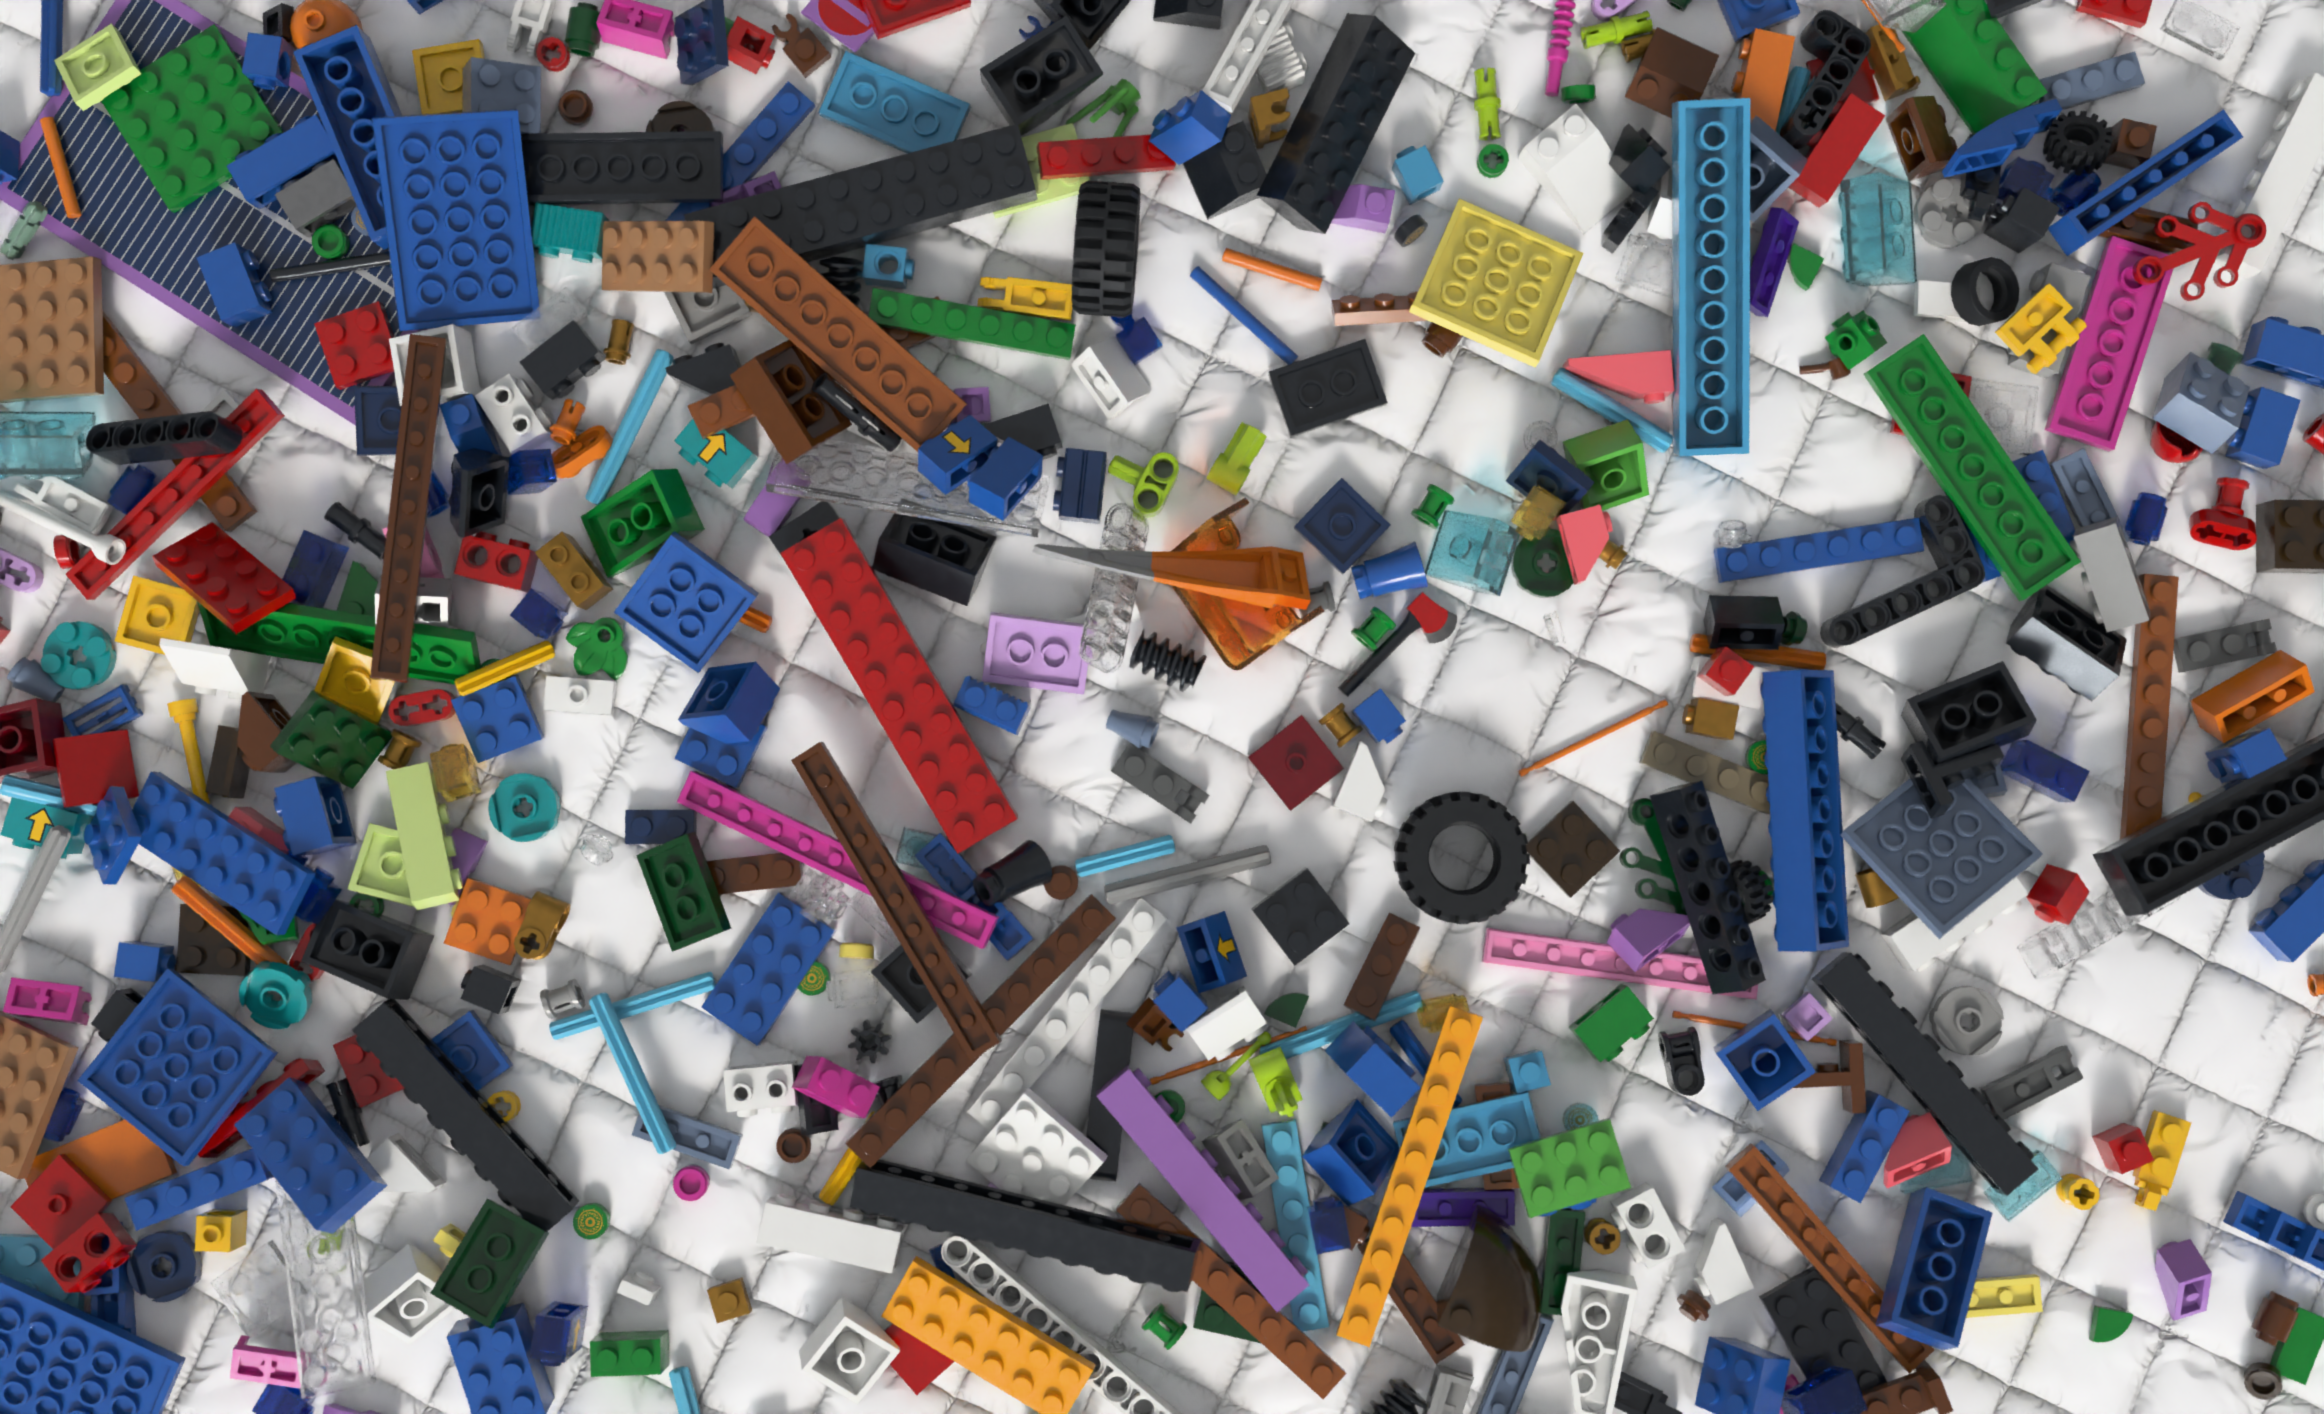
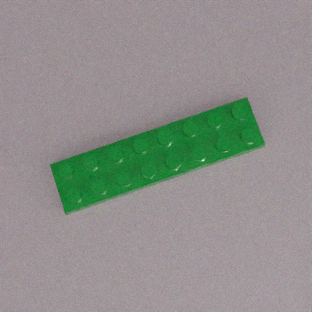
M1924 334L1863 374L1946 496L1954 503L1958 513L2019 601L2025 600L2081 562Z
M197 601L210 646L324 664L335 636L373 650L376 629L375 616L287 603L238 634H235ZM415 624L409 678L455 685V679L481 668L475 632Z

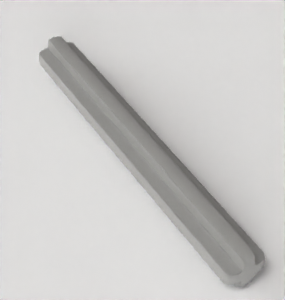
M61 825L50 828L0 930V973L6 970L71 838V831Z
M1261 845L1106 884L1104 886L1105 897L1108 904H1115L1266 866L1271 863V855L1267 845Z

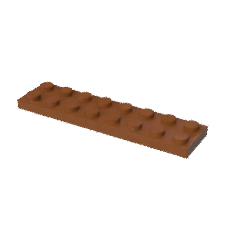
M756 216L753 217L709 269L917 452L918 448L926 440L933 439L941 434L967 405L960 396Z

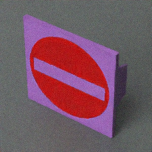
M811 0L801 11V14L855 53L864 42L867 43L875 34L860 0Z

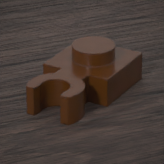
M788 13L786 18L791 24V28L783 32L776 25H773L772 30L777 39L782 42H788L782 50L806 78L829 60L831 55L809 28L800 33L795 17Z
M1149 997L1126 1023L1152 1046L1157 1042L1168 1052L1173 1049L1168 1044L1169 1037L1173 1034H1177L1181 1038L1184 1036V1032H1181Z

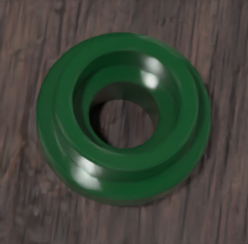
M1792 611L1783 617L1785 626L1780 643L1787 646L1800 644L1804 640L1808 628L1807 620L1801 618L1799 613Z

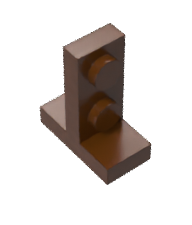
M1839 1040L1840 1068L1838 1063H1817L1816 1072L1793 1088L1842 1086L1843 1110L1852 1114L1866 1113L1863 1043L1855 1040Z
M1925 1360L1914 1369V1373L1851 1395L1858 1414H1919L1932 1408L1938 1414H1947L1954 1411L1941 1378Z

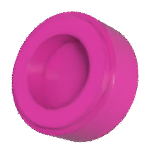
M698 1165L683 1167L676 1173L673 1180V1188L676 1195L685 1201L698 1200L707 1192L710 1185L708 1173Z

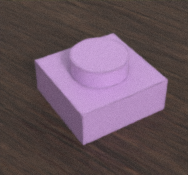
M1805 992L1781 1014L1800 1037L1807 1042L1833 1019L1809 992Z

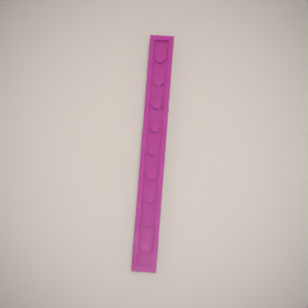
M690 771L677 803L871 895L838 839L697 771ZM901 870L935 927L981 949L986 947L999 916Z

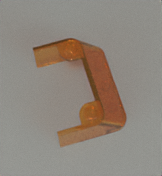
M1245 497L1209 518L1172 551L1237 549L1240 546L1241 537L1231 518L1249 504L1247 498ZM1171 585L1221 659L1233 670H1242L1324 612L1323 608L1319 606L1304 617L1299 618L1291 607L1275 605L1269 609Z

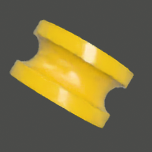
M503 1090L494 1093L488 1098L487 1101L494 1108L495 1104L501 1102L499 1097H503L506 1103L510 1102L511 1109L506 1111L507 1116H503L502 1110H497L505 1122L514 1119L520 1111V1099L512 1091Z

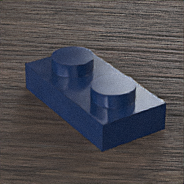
M625 810V844H664L685 834L696 832L697 812L694 810Z

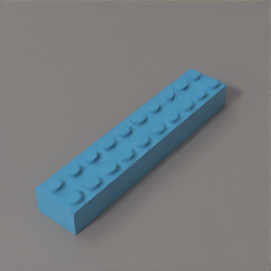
M1750 98L1678 101L1672 103L1673 379L1675 389L1673 392V453L1678 456L1749 454Z

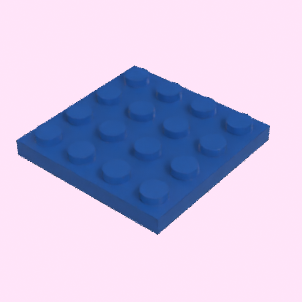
M167 968L77 1081L179 1164L189 1166L278 1052L176 970Z

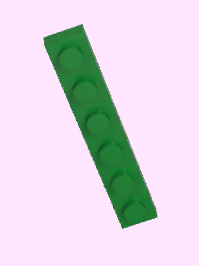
M877 288L872 290L868 315L881 327L1070 360L1076 326L1075 324Z

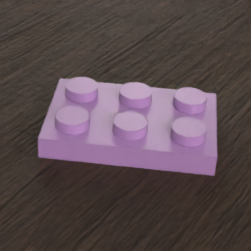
M991 612L982 681L1084 694L1093 625Z

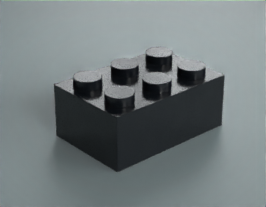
M2003 661L1907 699L1901 713L1915 742H1924L1935 765L1997 744L2001 747L2029 736L2037 721Z

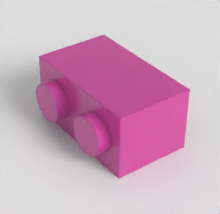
M806 1056L792 1086L793 1089L849 1117L862 1119L866 1118L880 1088L876 1084L821 1056Z

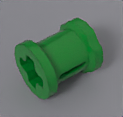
M1429 484L1427 495L1418 509L1414 508L1411 514L1423 524L1437 529L1440 525L1438 522L1446 507L1452 505L1455 500L1446 491L1433 484Z
M1375 606L1370 610V616L1358 629L1353 628L1351 634L1372 652L1377 649L1376 644L1386 632L1396 627V624Z
M1159 1303L1147 1316L1141 1328L1145 1331L1149 1329L1164 1342V1348L1169 1350L1183 1335L1187 1325L1184 1322L1179 1323L1164 1310L1165 1306ZM1159 1321H1161L1166 1327H1168L1170 1331L1168 1332L1164 1327H1162L1159 1324Z

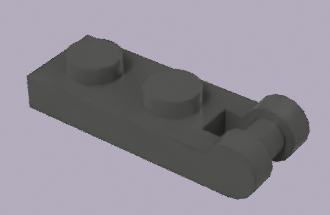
M2270 619L2174 639L2173 651L2178 672L2196 670L2277 652L2275 642L2271 643L2268 631L2272 629ZM2254 633L2257 646H2248L2246 634Z
M1131 743L1128 744L1111 772L1190 824L1197 816L1194 812L1200 803H1205L1210 796ZM1181 789L1190 794L1183 806L1174 801Z
M2068 1046L2057 1047L2047 1055L1980 1088L1993 1115L1997 1114L2004 1120L2082 1080L2083 1075L2080 1069L2074 1067L2070 1060L2072 1054ZM2056 1065H2058L2061 1071L2058 1077H2055L2051 1070Z

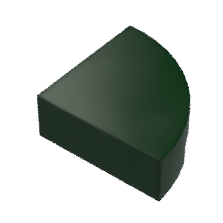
M1303 993L1282 995L1268 1005L1264 1015L1296 1028L1309 995Z

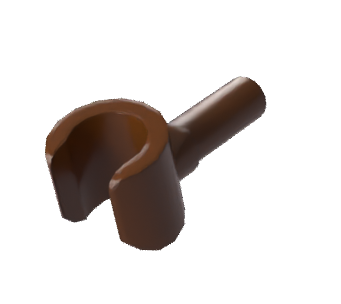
M1840 358L1817 365L1799 366L1800 375L1830 371L1833 380L1846 377L1851 373V370L1847 369Z

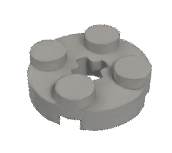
M1940 179L1927 188L1916 201L1914 207L1915 224L1918 223L1924 240L1933 246L1944 249L1955 248L1967 243L1983 227L1986 213L1981 222L1968 219L1969 200L1960 196V179ZM1952 206L1955 208V212H1957V217H1954L1950 222L1947 221L1946 214L1942 212V208Z
M1966 985L1947 990L1937 999L1934 1008H1932L1929 1014V1020L1936 1039L1946 1049L1958 1054L1981 1055L1986 1053L1998 1043L2002 1035L2000 1030L2004 1017L1999 1002L1989 992ZM1963 1013L1968 1015L1974 1014L1975 1017L1972 1019L1973 1028L1969 1029L1966 1026H1960Z

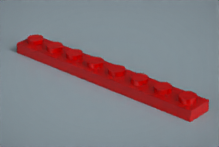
M255 389L225 418L242 429L243 438L236 450L226 454L184 458L107 533L122 539L126 543V552L117 564L110 565L97 559L91 549L65 575L87 600H95L285 415L263 390Z

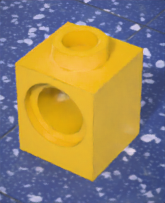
M212 1209L197 1215L195 1251L231 1252L246 1245L247 1210Z

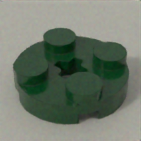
M1549 528L1535 530L1521 539L1514 549L1511 559L1512 573L1519 588L1527 591L1529 594L1540 598L1555 597L1568 590L1574 583L1559 530ZM1543 554H1548L1549 559L1555 561V567L1549 568L1548 573L1543 572L1542 567L1537 565V560H1541Z

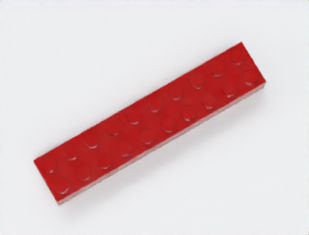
M840 518L781 552L780 554L957 854L1017 820L1018 814L846 521Z

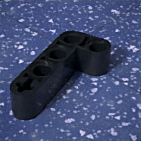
M1830 10L1818 12L1800 35V42L1803 48L1823 62L1780 130V136L1795 149L1803 148L1819 132L1871 48V41L1864 31ZM1802 120L1807 122L1803 128L1801 127Z

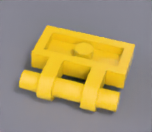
M2048 283L2001 325L1995 333L2018 357L2030 349L2033 352L2034 358L2026 364V367L2033 374H2037L2043 367H2049L2057 360L2056 355L2066 346H2072L2079 339V334L2087 325L2078 317L2070 324L2065 320L2064 316L2073 307ZM2052 328L2056 332V337L2047 345L2041 337Z

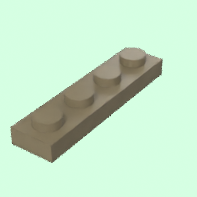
M1651 731L1640 759V764L1688 783L1703 780L1705 790L1762 813L1770 814V803L1766 796V790L1769 785L1768 776L1656 731Z

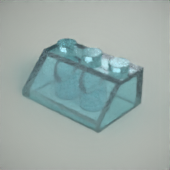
M1879 172L1841 181L1838 203L1842 210L1843 226L1840 230V236L1844 244L1845 259L1842 264V270L1846 277V283L1864 287L1907 285L1917 282L1911 182Z
M0 412V480L9 476H24L27 480H38L44 477H60L63 480H75L84 477L93 462V453L86 447V437L91 428L95 426V412Z

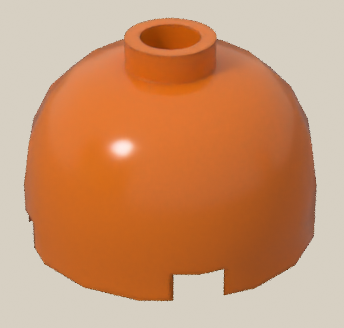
M305 0L298 5L291 16L290 22L292 41L297 49L355 25L362 31L363 29L361 21L355 12L340 0Z

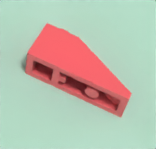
M1671 350L1568 358L1563 364L1565 370L1583 380L1631 399H1644L1645 404L1664 402L1665 397H1668L1675 391Z

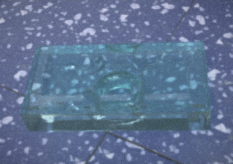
M2039 1150L2033 1152L2034 1158L2031 1159L2038 1167V1170L2008 1196L1995 1192L1991 1186L1983 1192L2007 1221H2011L2063 1179Z

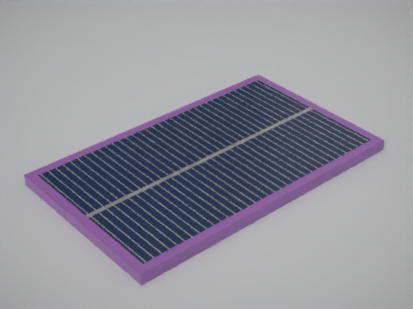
M115 0L93 33V35L112 23L121 33L139 70L213 24L221 30L242 65L246 42L179 0ZM292 71L290 72L288 87L275 86V90L256 87L284 132L293 128L294 124L303 117L314 116L315 114L319 116L305 80ZM62 80V93L59 96H52L20 143L18 180L2 182L0 185V200L21 213L28 202L35 200L41 202L48 209V214L43 222L38 221L41 226L88 256L101 259V264L355 426L354 386H391L395 380V373L393 371L342 390L337 389L314 323L380 301L384 305L394 337L427 330H399L390 265L273 283L270 278V269L327 261V259L318 255L313 249V235L307 238L297 231L278 200L259 210L246 201L232 177L181 210L173 213L167 208L103 103L100 101L83 111L74 102L64 80ZM53 117L82 214L78 218H67L40 124L41 118ZM352 211L331 223L345 231L350 240L349 250L342 258L389 251V249L384 250L371 241L370 236L362 235L355 229L351 221ZM234 242L247 250H251L257 258L259 269L256 272L260 282L263 281L270 291L272 300L268 302L273 312L235 328L221 321L196 258Z

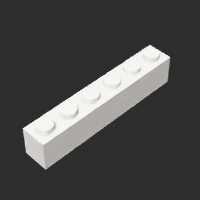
M2316 72L2303 81L2298 80L2291 88L2287 96L2290 102L2286 110H2283L2273 123L2272 128L2275 129L2271 140H2268L2258 153L2257 158L2260 159L2256 170L2251 171L2243 183V188L2246 190L2241 200H2237L2228 213L2229 216L2234 218L2246 213L2256 214L2266 224L2267 231L2264 240L2259 245L2248 248L2238 269L2239 276L2245 279L2262 272L2324 148V76ZM2242 227V235L2249 238L2252 234L2250 227ZM2222 230L2219 235L2228 231ZM2233 245L2220 249L2214 263L2224 267Z

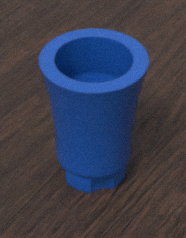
M1415 541L1380 557L1363 561L1364 565L1351 567L1360 599L1369 597L1372 594L1373 597L1406 589L1428 587Z

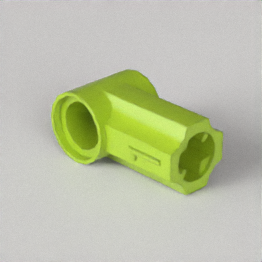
M1241 422L1225 452L1219 454L1206 479L1236 496L1250 473L1251 469L1249 467L1255 457H1257L1267 436L1253 426Z

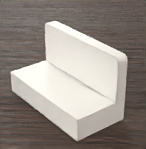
M1114 336L1089 346L1070 364L1109 420L1118 416L1132 402L1151 392V388Z
M1703 656L1693 657L1691 671L1696 672L1692 690L1693 697L1752 709L1761 708L1763 700L1760 691L1763 681L1762 672H1768V669L1754 666L1735 695L1724 696L1697 676L1710 658Z

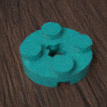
M81 621L64 622L59 624L47 638L40 663L43 671L48 673L58 685L68 689L85 690L94 685H100L109 678L116 664V650L112 649L109 634L98 625ZM82 646L84 648L82 654L87 656L84 662L78 661L75 664L73 652Z
M528 773L514 774L503 779L498 784L499 787L495 790V793L491 795L488 805L490 820L499 832H502L511 840L531 842L541 839L558 824L560 799L557 791L546 778ZM522 798H526L528 803L533 804V809L530 810L529 816L526 818L523 813H517L516 806L521 805Z
M262 961L241 982L239 1000L242 1007L245 1004L247 1005L248 1009L252 1012L250 1017L256 1023L271 1029L288 1028L290 1024L301 1021L311 1007L312 991L309 987L311 981L309 976L303 971H297L282 963ZM268 991H276L282 998L276 1001L274 1000V995Z

